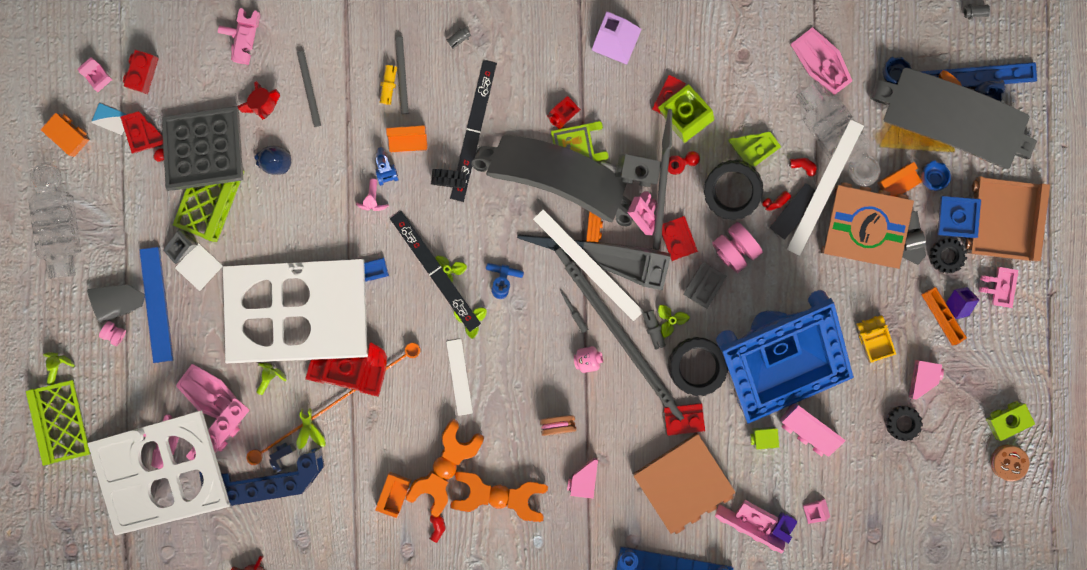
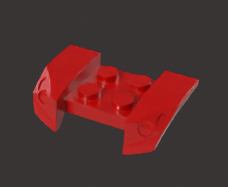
M370 342L369 351L367 352L368 357L311 359L305 380L322 384L328 383L379 397L386 372L387 355L382 348Z

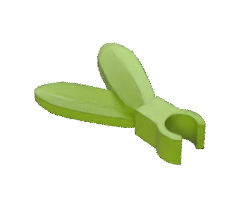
M311 408L307 412L309 415L303 414V409H301L299 416L302 419L303 427L297 438V448L302 449L305 447L309 435L317 445L324 447L326 441L322 433L312 423Z

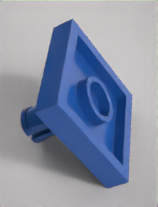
M941 196L937 235L978 238L981 199Z

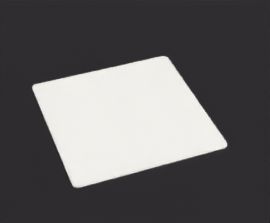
M197 243L198 246L186 255L175 269L200 291L222 268V265Z

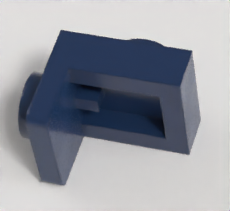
M285 442L276 447V452L269 455L271 458L269 463L277 472L284 469L280 458L296 450L293 443L287 445Z

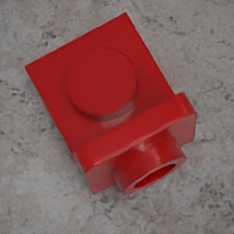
M567 96L549 112L547 117L551 124L560 130L581 109Z

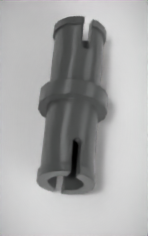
M654 310L642 313L648 328L646 331L647 334H650L654 349L657 350L659 347H665L666 344L660 331L662 328L661 325H658Z

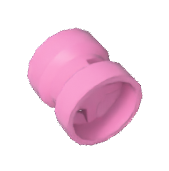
M108 321L100 331L99 337L103 340H109L112 345L117 347L123 340L126 330L121 327L117 328L113 322Z

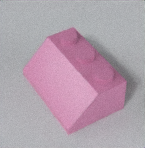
M797 404L790 405L779 420L783 423V429L790 434L792 431L799 435L797 439L805 445L809 442L814 446L812 450L821 457L823 454L829 457L846 441Z

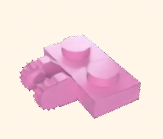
M647 191L642 192L640 197H634L628 214L645 235H652L655 229L656 216L654 211L657 203L654 198L651 199L652 196Z
M997 267L996 278L981 276L980 278L984 282H995L994 289L979 287L978 292L993 294L991 305L1013 308L1019 270Z

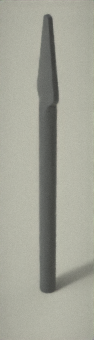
M668 109L662 139L663 149L653 249L660 250L669 155L672 146V109Z

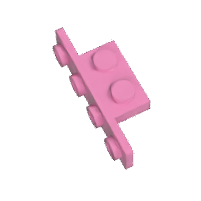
M237 398L233 399L208 429L215 453L217 451L222 452L228 445L226 441L230 436L234 437L240 431L239 425L242 423L241 420L250 411ZM194 447L186 455L189 460H194L196 457Z
M744 500L736 513L722 505H718L715 517L721 522L727 523L737 531L749 535L755 541L767 545L770 549L783 553L786 542L771 533L778 523V517L747 500Z

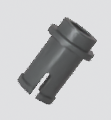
M968 4V6L964 7V17L969 20L973 19V17H989L990 6L988 4L977 6Z
M465 26L463 28L460 27L459 31L446 39L452 49H455L456 46L466 39L469 40L471 34Z

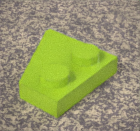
M771 132L728 140L742 161H746L754 167L781 148Z

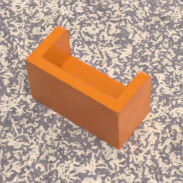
M390 472L375 511L397 518L411 479Z

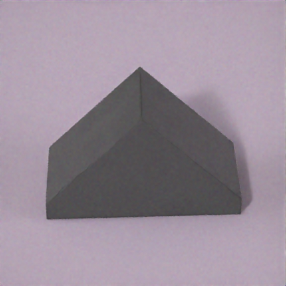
M179 230L163 251L177 264L198 244L186 231Z

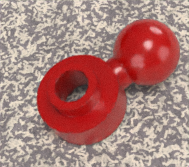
M690 151L686 154L685 158L680 156L669 157L668 172L673 175L681 174L686 165L696 166L700 162V155L695 151ZM675 161L678 162V168L673 169L672 163Z

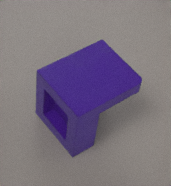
M968 287L959 288L953 291L946 305L954 318L959 319L970 316L979 299Z
M781 511L778 516V523L771 533L789 544L792 539L790 534L795 528L797 521Z

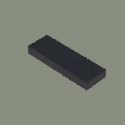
M805 183L769 228L785 240L803 218L816 190Z

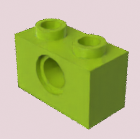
M1012 402L1007 405V409L1002 411L1000 409L990 413V417L986 418L996 440L1002 441L1035 425L1025 403ZM1009 415H1012L1013 422L1008 425L1006 423V418Z

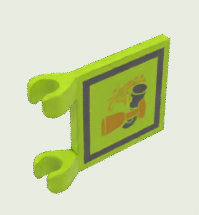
M600 121L551 131L553 144L578 152L596 162L609 158L607 152L594 154L590 132L603 129L602 122Z

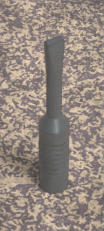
M562 292L561 294L572 312L571 316L581 332H586L589 330L579 312L574 310L570 301Z

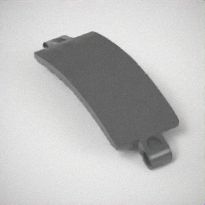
M904 68L897 85L877 80L870 97L871 100L878 103L889 104L883 119L884 122L952 146L1005 169L1011 167L1015 155L1024 159H1030L1037 140L1024 134L1030 118L1028 114L971 89L913 69Z
M503 135L498 147L481 146L473 158L472 167L480 172L487 171V176L551 192L611 223L614 221L615 215L616 222L621 226L627 227L633 222L632 217L628 214L632 201L623 195L627 183L621 182L622 178H617L616 173L578 152L537 139Z

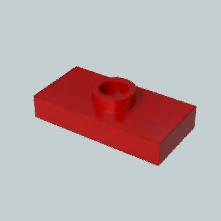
M669 75L652 110L662 115L658 107L683 89L686 83Z

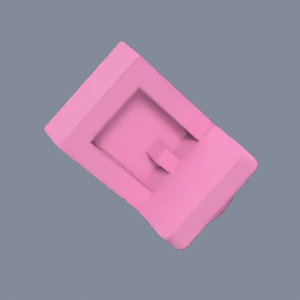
M92 57L77 69L97 92L112 80L102 65Z

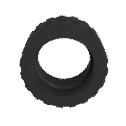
M737 159L727 160L718 164L707 176L704 184L705 201L709 209L723 219L732 220L743 219L747 215L752 214L759 206L764 190L763 180L756 168L746 161ZM740 172L750 180L752 194L744 205L733 208L725 206L719 201L716 195V183L725 173Z
M703 337L687 338L678 343L668 359L669 375L674 384L680 390L693 396L712 394L722 386L728 373V368L719 346ZM691 349H705L715 359V373L706 383H689L680 372V361L683 355Z

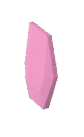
M813 27L791 44L808 75L833 95H836L852 82L840 51Z
M191 364L176 384V387L198 411L202 410L204 414L216 419L236 398L221 379L194 364Z

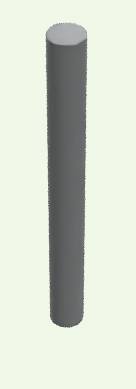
M395 37L401 114H408L403 37Z
M300 51L297 52L311 117L314 127L321 126L305 52Z

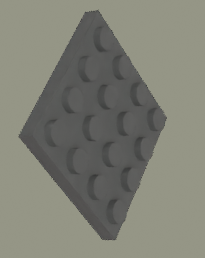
M237 106L162 117L165 188L167 191L244 180L240 118Z

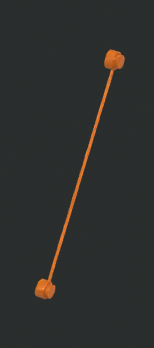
M409 343L405 347V354L386 366V370L406 356L409 358L419 356L421 352L420 346L417 343ZM352 389L351 391L340 397L338 400H336L335 402H333L332 404H330L329 406H327L326 408L312 416V420L320 414H322L323 412H325L326 410H328L329 408H331L332 406H334L335 404H337L338 402H340L341 400H343L344 398H346L347 396H349L350 394H352L353 392H355L356 390ZM303 423L262 451L258 449L249 451L246 456L247 462L251 465L259 464L263 459L264 452L303 427Z

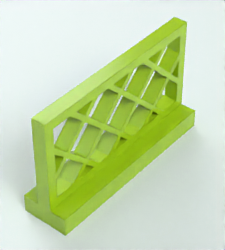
M241 181L223 183V185L222 183L207 185L197 191L195 187L187 188L173 226L206 240L218 242ZM219 185L221 191L218 196L213 198L210 188ZM207 191L210 199L201 203L198 194ZM195 196L198 205L189 208L187 202L189 198ZM212 203L213 212L206 215L203 206ZM200 208L203 217L194 221L191 212ZM188 214L191 223L185 226L179 224L182 216ZM205 221L207 227L204 233L198 231L197 223Z
M74 380L25 391L43 466L91 454ZM70 385L72 393L68 399L58 394L62 386ZM48 390L54 394L49 403L41 399V391ZM56 396L66 401L61 410L51 406ZM68 403L75 406L76 412L73 417L63 413ZM49 407L58 412L53 422L46 419L45 416ZM60 415L70 419L65 429L55 424ZM72 421L80 427L77 436L67 431ZM53 426L63 431L58 440L50 437L49 432ZM65 433L75 438L69 448L59 442ZM76 440L84 444L85 452L77 453L71 449ZM57 444L67 450L63 457L55 458L54 449Z

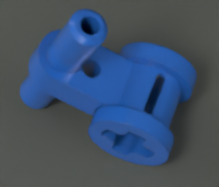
M379 147L376 154L378 169H375L380 186L392 180L395 182L399 181L395 165H390L385 149Z
M487 263L486 270L500 273V276L493 282L492 295L497 299L507 297L510 289V282L507 276L523 278L524 271L509 268L510 266L505 264L500 266ZM499 286H503L502 291L499 290Z

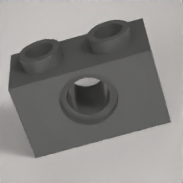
M620 154L616 177L622 178L621 182L632 184L633 181H637L639 186L650 187L651 184H658L661 161ZM637 166H639L641 169V174L639 176H637L635 173V169Z

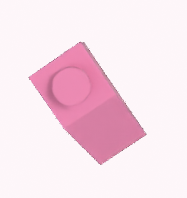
M915 360L909 398L917 400L939 384L944 375V369L941 364Z
M598 458L591 459L572 475V479H568L567 490L570 491V496L593 499Z

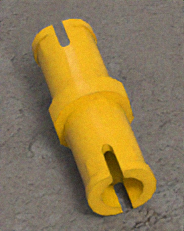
M385 65L384 78L380 85L382 86L379 101L381 104L391 105L393 88H396V84H394L397 71L396 66Z

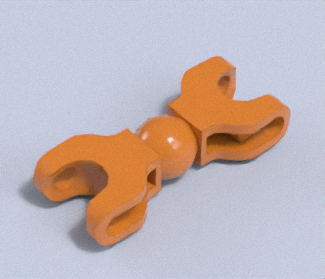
M451 419L442 432L444 449L441 453L442 456L434 461L433 471L431 470L425 477L415 479L406 494V501L410 503L415 502L421 494H431L434 497L431 514L435 517L441 514L448 503L446 486L449 483L448 479L455 475L457 465L459 466L464 459L474 457L484 441V436L476 433L469 442H459L455 437L459 428V423L456 419Z
M455 473L457 481L468 484L470 495L466 500L452 501L450 508L471 512L480 505L490 504L496 509H503L505 507L514 509L517 515L525 521H544V516L541 512L531 510L528 506V499L532 494L546 493L548 491L546 484L526 482L517 489L510 488L509 490L501 484L493 487L486 485L475 473Z

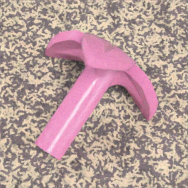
M370 179L369 193L364 199L363 204L356 202L359 208L367 211L370 209L380 211L389 206V204L377 205L376 179Z

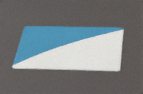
M99 103L92 123L122 135L124 128L120 116L127 114Z

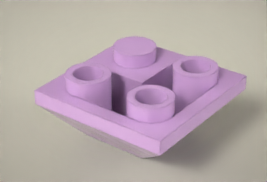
M606 12L592 51L627 65L641 28L622 17Z

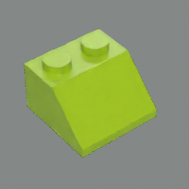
M689 84L658 107L665 119H667L668 109H672V130L684 143L714 121L713 110Z

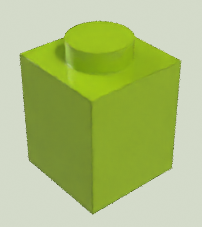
M778 428L752 429L753 434H750V443L754 445L756 450L780 448Z

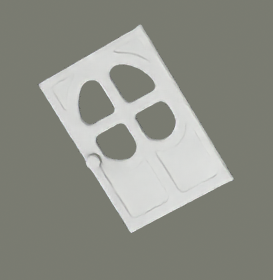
M364 259L223 266L225 363L368 357ZM293 278L303 280L310 291L308 302L299 307H285L283 305V282L286 279ZM263 280H269L272 283V306L270 308L246 309L242 303L244 294L254 284ZM286 317H305L311 325L308 339L300 345H287L284 342V319ZM271 318L273 320V344L266 347L253 342L244 333V322L247 319Z
M202 410L88 443L115 535L230 507ZM177 436L190 442L196 451L195 459L177 464L173 459L170 449L169 437ZM154 441L158 444L164 464L163 468L151 471L143 465L141 450L145 443ZM199 470L203 475L204 483L199 494L189 501L184 496L179 475L184 472ZM168 479L174 497V504L172 506L163 507L152 497L151 485L155 480Z

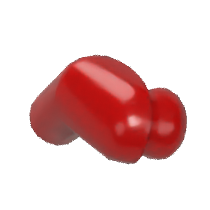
M808 158L790 159L791 169L802 167L806 170L808 176L816 175L817 166Z

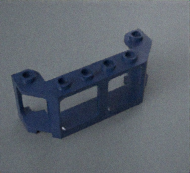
M322 447L311 449L312 453L301 455L297 460L298 471L232 482L230 472L221 473L230 506L303 494L312 485L325 466ZM199 471L201 486H203L204 478L202 473Z

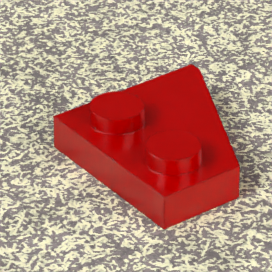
M139 111L120 116L132 154L163 145V136Z

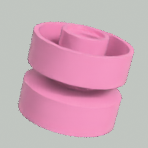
M736 222L727 229L732 238L731 241L721 234L712 244L717 250V255L725 265L731 267L738 274L747 266V262L742 254H745L754 261L763 253V250L752 235L739 222Z

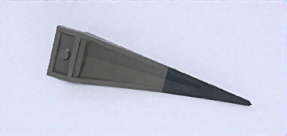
M521 234L517 236L520 240L554 251L560 248L550 237ZM574 240L600 268L643 287L663 290L671 253L656 251L647 247Z

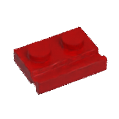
M685 216L663 224L662 237L668 253H671V261L698 252Z
M702 403L677 406L684 416V419L681 421L673 415L670 408L664 407L667 436L705 431Z

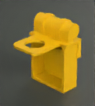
M882 315L856 323L859 332L858 336L861 344H863L869 363L896 355L887 328L888 325H886Z

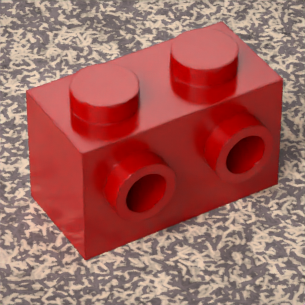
M135 50L134 54L132 53L129 58V70L123 77L124 87L148 95L159 58Z

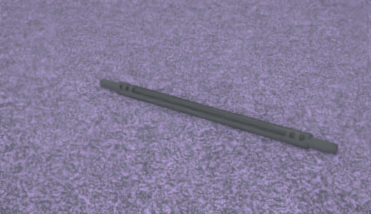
M561 247L557 249L555 253L565 265L564 269L572 277L573 281L650 384L661 402H663L665 407L670 408V411L679 421L684 419L683 414L675 405V400L671 397V394L663 386L580 272L579 268L574 262H571Z

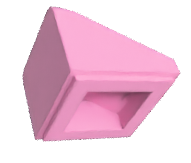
M825 499L803 505L808 524L826 521L830 518Z

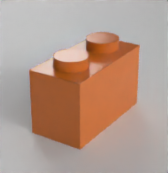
M55 113L41 128V131L66 154L75 157L88 143L87 133L79 126L76 128L72 124L73 120L66 114Z

